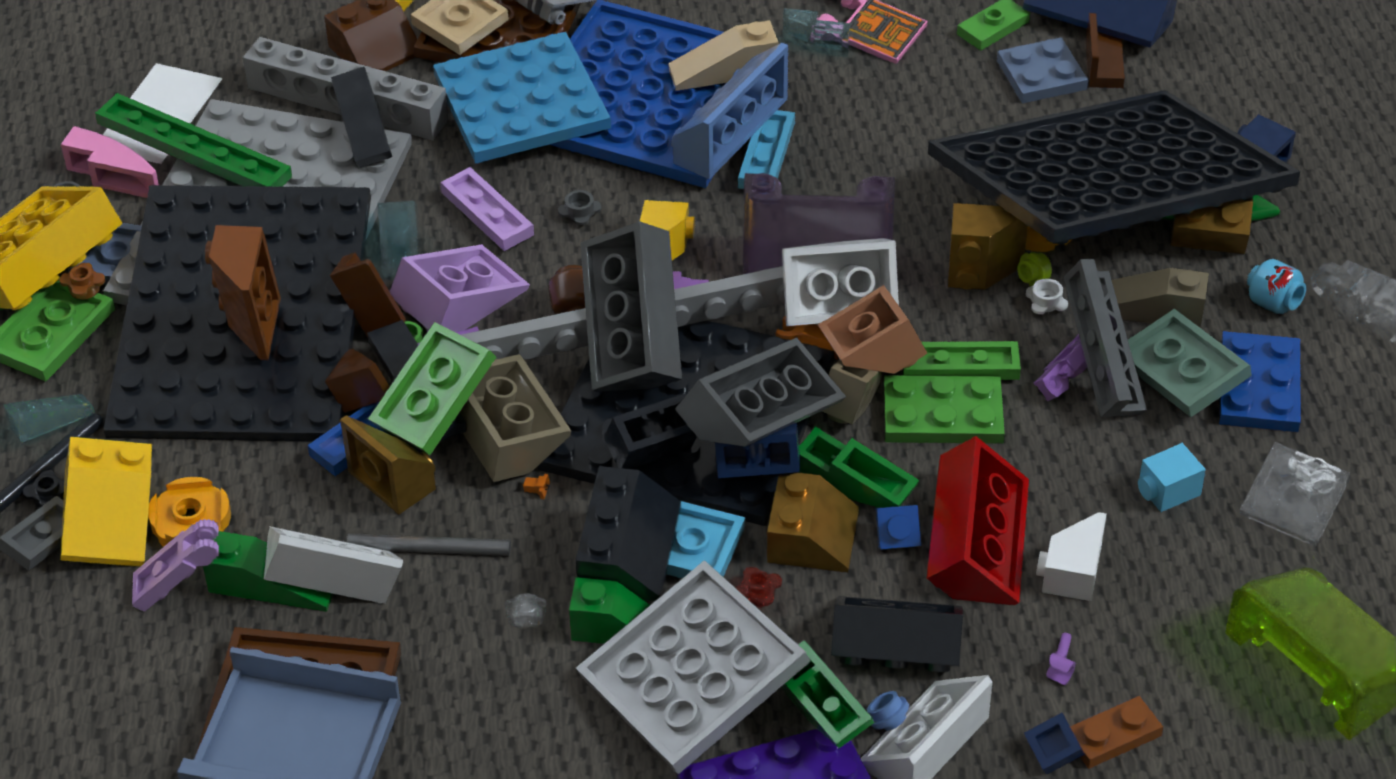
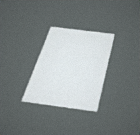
M156 63L131 96V99L191 123L223 78ZM108 128L103 134L129 147L146 161L162 164L168 155Z

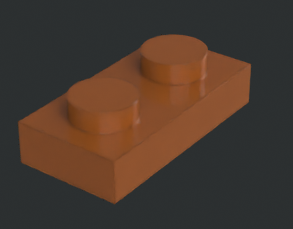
M1140 696L1070 726L1085 753L1080 758L1088 769L1161 737L1163 732V725Z

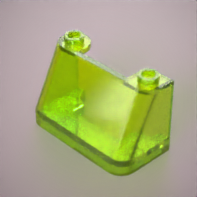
M1302 567L1249 581L1234 591L1225 634L1239 646L1252 639V643L1257 647L1266 641L1271 642L1324 688L1321 702L1326 706L1333 703L1338 712L1339 720L1334 723V728L1349 741L1396 707V637L1328 582L1322 573L1308 567Z

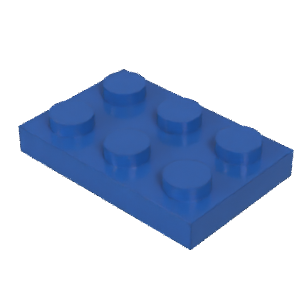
M1223 331L1221 344L1250 365L1252 376L1220 397L1219 424L1299 432L1301 423L1300 338Z

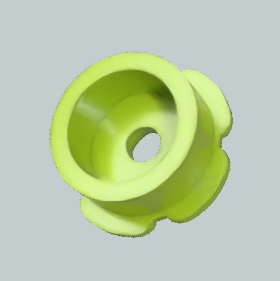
M1030 252L1024 253L1021 256L1017 271L1023 282L1033 286L1038 280L1050 279L1052 267L1045 254Z

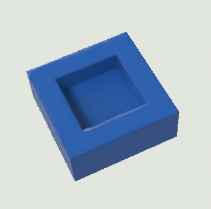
M918 505L875 508L879 549L921 546Z

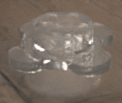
M534 594L516 595L513 599L505 602V608L508 609L505 611L506 617L510 618V624L514 627L539 626L543 623V616L547 614V609L544 608L547 605L546 599L538 598Z

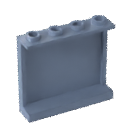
M231 647L230 656L233 670L194 760L183 758L177 771L179 779H373L401 704L397 677L379 671L367 672L347 668L340 664L329 665L306 661L296 656L284 657L264 653L257 649L246 650Z

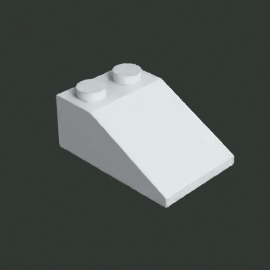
M885 238L853 240L782 249L786 326L820 324L883 285L899 305L896 242L894 240Z

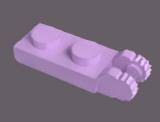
M210 519L199 520V522L190 526L186 531L179 533L133 573V607L141 611L148 610L158 600L164 599L169 591L183 579L189 578L197 566L209 565L213 562V559H216L219 553V545L213 539H216L219 533L217 522L215 523L214 520Z

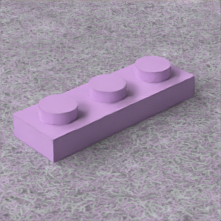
M471 167L440 182L442 194L503 251L534 236L533 224Z

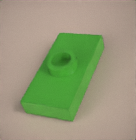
M1000 0L957 26V35L981 51L1029 23L1030 12L1024 10L1012 0Z

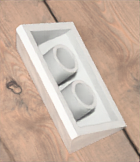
M270 526L264 580L386 603L402 568L403 560L387 550Z
M982 675L935 681L909 707L905 721L898 727L887 730L861 757L867 772L878 779H932L989 718L992 680L990 677Z

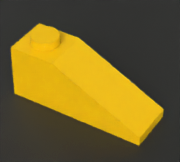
M644 201L640 222L669 231L671 258L673 261L685 252L687 239H694L695 217L689 216V203Z

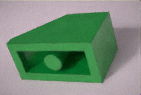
M576 577L569 608L571 641L605 644L647 609L650 604L618 581Z

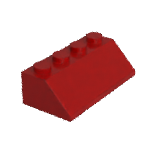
M977 436L940 455L927 579L952 599L1016 605L1020 602L1029 479Z

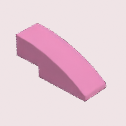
M73 126L61 143L67 170L90 175L94 187H102L103 189L147 198L149 185H159L156 170L143 157L112 138Z

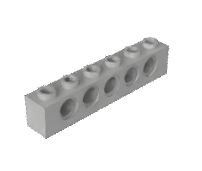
M259 37L243 56L248 89L340 115L342 114L331 77L364 66L263 37ZM365 66L383 126L433 141L449 120L446 88Z

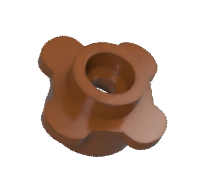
M80 263L72 268L69 273L62 274L59 281L62 286L69 288L72 297L84 300L92 298L99 292L100 286L105 282V276L94 271L92 264Z

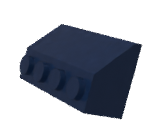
M1025 0L1023 9L1083 28L1088 27L1089 13H1096L1098 32L1151 48L1172 23L1177 0Z

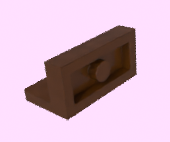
M1089 13L1086 35L1088 86L1096 88H1124L1122 39L1098 33L1096 13Z
M355 252L343 256L330 274V277L349 308L354 310V316L367 338V333L400 320H403L405 323L406 318L371 260L360 261Z

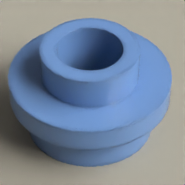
M888 691L879 695L867 708V712L875 722L871 726L874 729L884 728V730H892L898 727L906 719L909 703L904 697H899L895 691Z

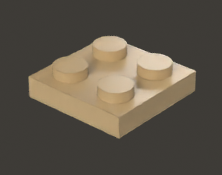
M430 0L410 14L413 26L459 55L509 20L508 9L493 0Z

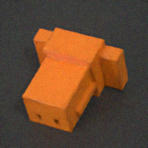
M544 474V476H539L538 478L526 477L523 484L524 492L538 493L540 499H545L547 490L550 487L549 475Z

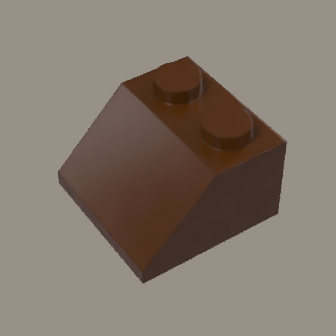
M356 0L324 15L328 46L342 60L388 71L415 58L414 46L418 39L401 5L395 0Z

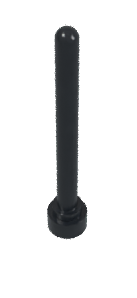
M96 413L91 414L0 492V513L23 494L25 486L33 484L41 472L51 470L67 456L70 437L89 438L103 425L102 416Z

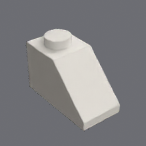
M1098 512L1051 536L1048 552L1040 551L1036 575L1044 577L1042 593L1087 601L1092 600L1104 535L1105 513Z

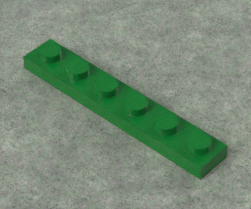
M119 93L114 95L95 112L97 124L241 186L283 187L292 178L291 166Z

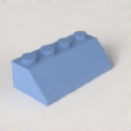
M780 43L752 57L742 68L735 71L732 78L722 88H718L715 91L713 97L703 107L695 111L693 117L683 127L675 131L671 141L674 164L710 180L787 101V44Z

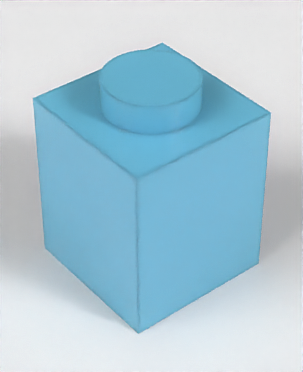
M1181 443L1142 460L1138 487L1141 495L1146 500H1151L1159 511L1163 512L1200 496L1206 469L1189 449Z

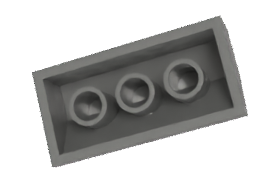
M639 221L580 242L592 390L598 392L653 389L682 380L669 231Z
M794 338L699 379L675 410L700 440L746 447L842 402L846 396L798 338Z

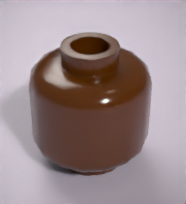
M564 266L558 269L550 279L548 291L551 307L555 315L585 308L582 266Z

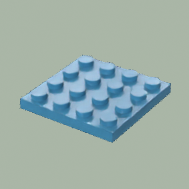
M566 32L551 34L546 37L433 65L434 76L439 86L446 88L447 104L475 164L611 128V117Z

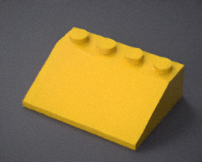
M42 186L0 218V308L18 310L25 307L32 301L31 296L35 292L56 283L60 278L58 274L67 267H73L81 263L86 258V252L94 246H100L108 242L113 237L112 232L123 223L102 187Z

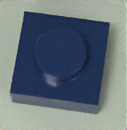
M1063 713L1024 732L1046 775L1085 755Z

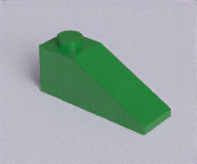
M219 531L216 539H213L219 545L218 556L209 565L203 566L208 592L327 612L334 595L333 593L264 580L267 542L253 536Z
M804 640L798 645L806 652L810 662L782 685V688L805 718L837 748H841L875 722Z

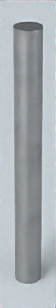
M348 534L347 536L348 543L391 552L510 556L511 540L373 534Z

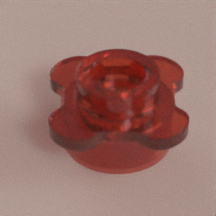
M748 567L743 571L744 579L742 583L735 588L756 607H765L774 602L775 590L782 586V578L776 573L768 574L756 567Z

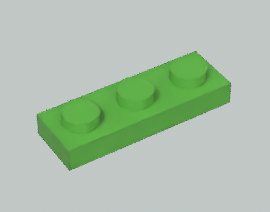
M1018 341L922 342L928 354L918 359L914 365L903 368V376H1001V380H1020L1021 367Z

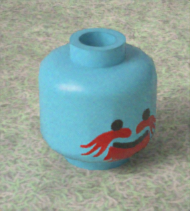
M1269 259L1260 266H1255L1247 278L1249 297L1252 302L1273 313L1284 314L1289 310H1295L1301 304L1306 294V284L1304 283L1301 271L1276 259Z

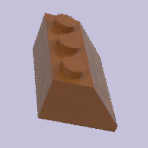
M216 225L213 240L206 243L205 260L206 264H211L213 269L212 285L219 290L220 311H225L229 327L260 360H268L281 297L263 227Z

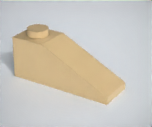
M770 20L734 26L668 63V69L675 89L678 91L727 83L737 69L742 68L752 57L778 45V40Z

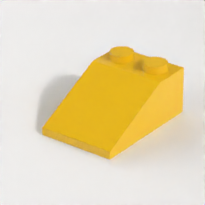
M70 437L65 466L60 560L138 567L144 564L151 483L152 444Z

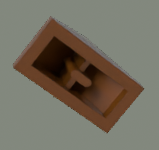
M353 348L343 355L325 380L337 402L342 405L344 413L380 402L390 388L376 363Z

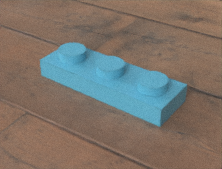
M777 110L751 136L738 176L739 189L774 193L795 125V112Z

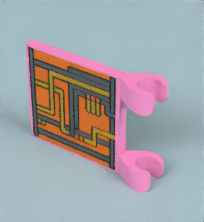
M841 0L843 7L857 10L844 26L833 16L826 13L822 14L817 20V23L821 26L817 28L816 36L826 40L837 39L876 57L897 64L925 29L928 21L878 0Z

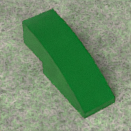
M815 427L799 445L800 471L797 473L820 475L846 497L856 502L879 508L901 506L919 482L917 478L853 438L844 445Z

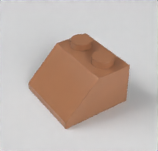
M884 285L818 324L844 366L895 374L903 368L914 365L918 359L928 354L909 319Z

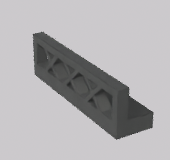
M1080 259L1064 276V281L1100 416L1142 415L1147 411L1110 273L1109 271H1097L1094 259Z

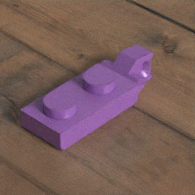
M1079 334L1043 369L1045 372L1034 382V385L1038 387L1047 401L1058 397L1069 389L1068 377L1072 379L1087 368Z

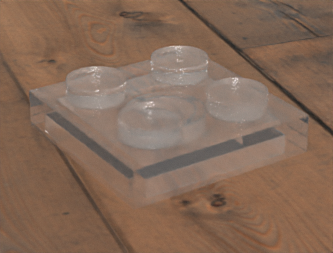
M1274 442L1240 508V515L1316 547L1350 481V473Z

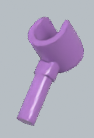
M1069 633L1061 635L1056 653H1052L1050 656V667L1046 673L1047 678L1062 685L1068 683L1076 665L1074 661L1066 658L1072 639Z

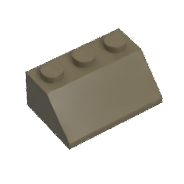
M520 354L494 360L460 410V414L466 422V432L463 435L493 482L531 473L571 434V429Z

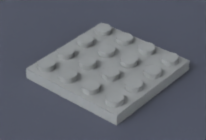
M704 560L578 665L576 669L597 694L679 774L810 662V659L798 644Z

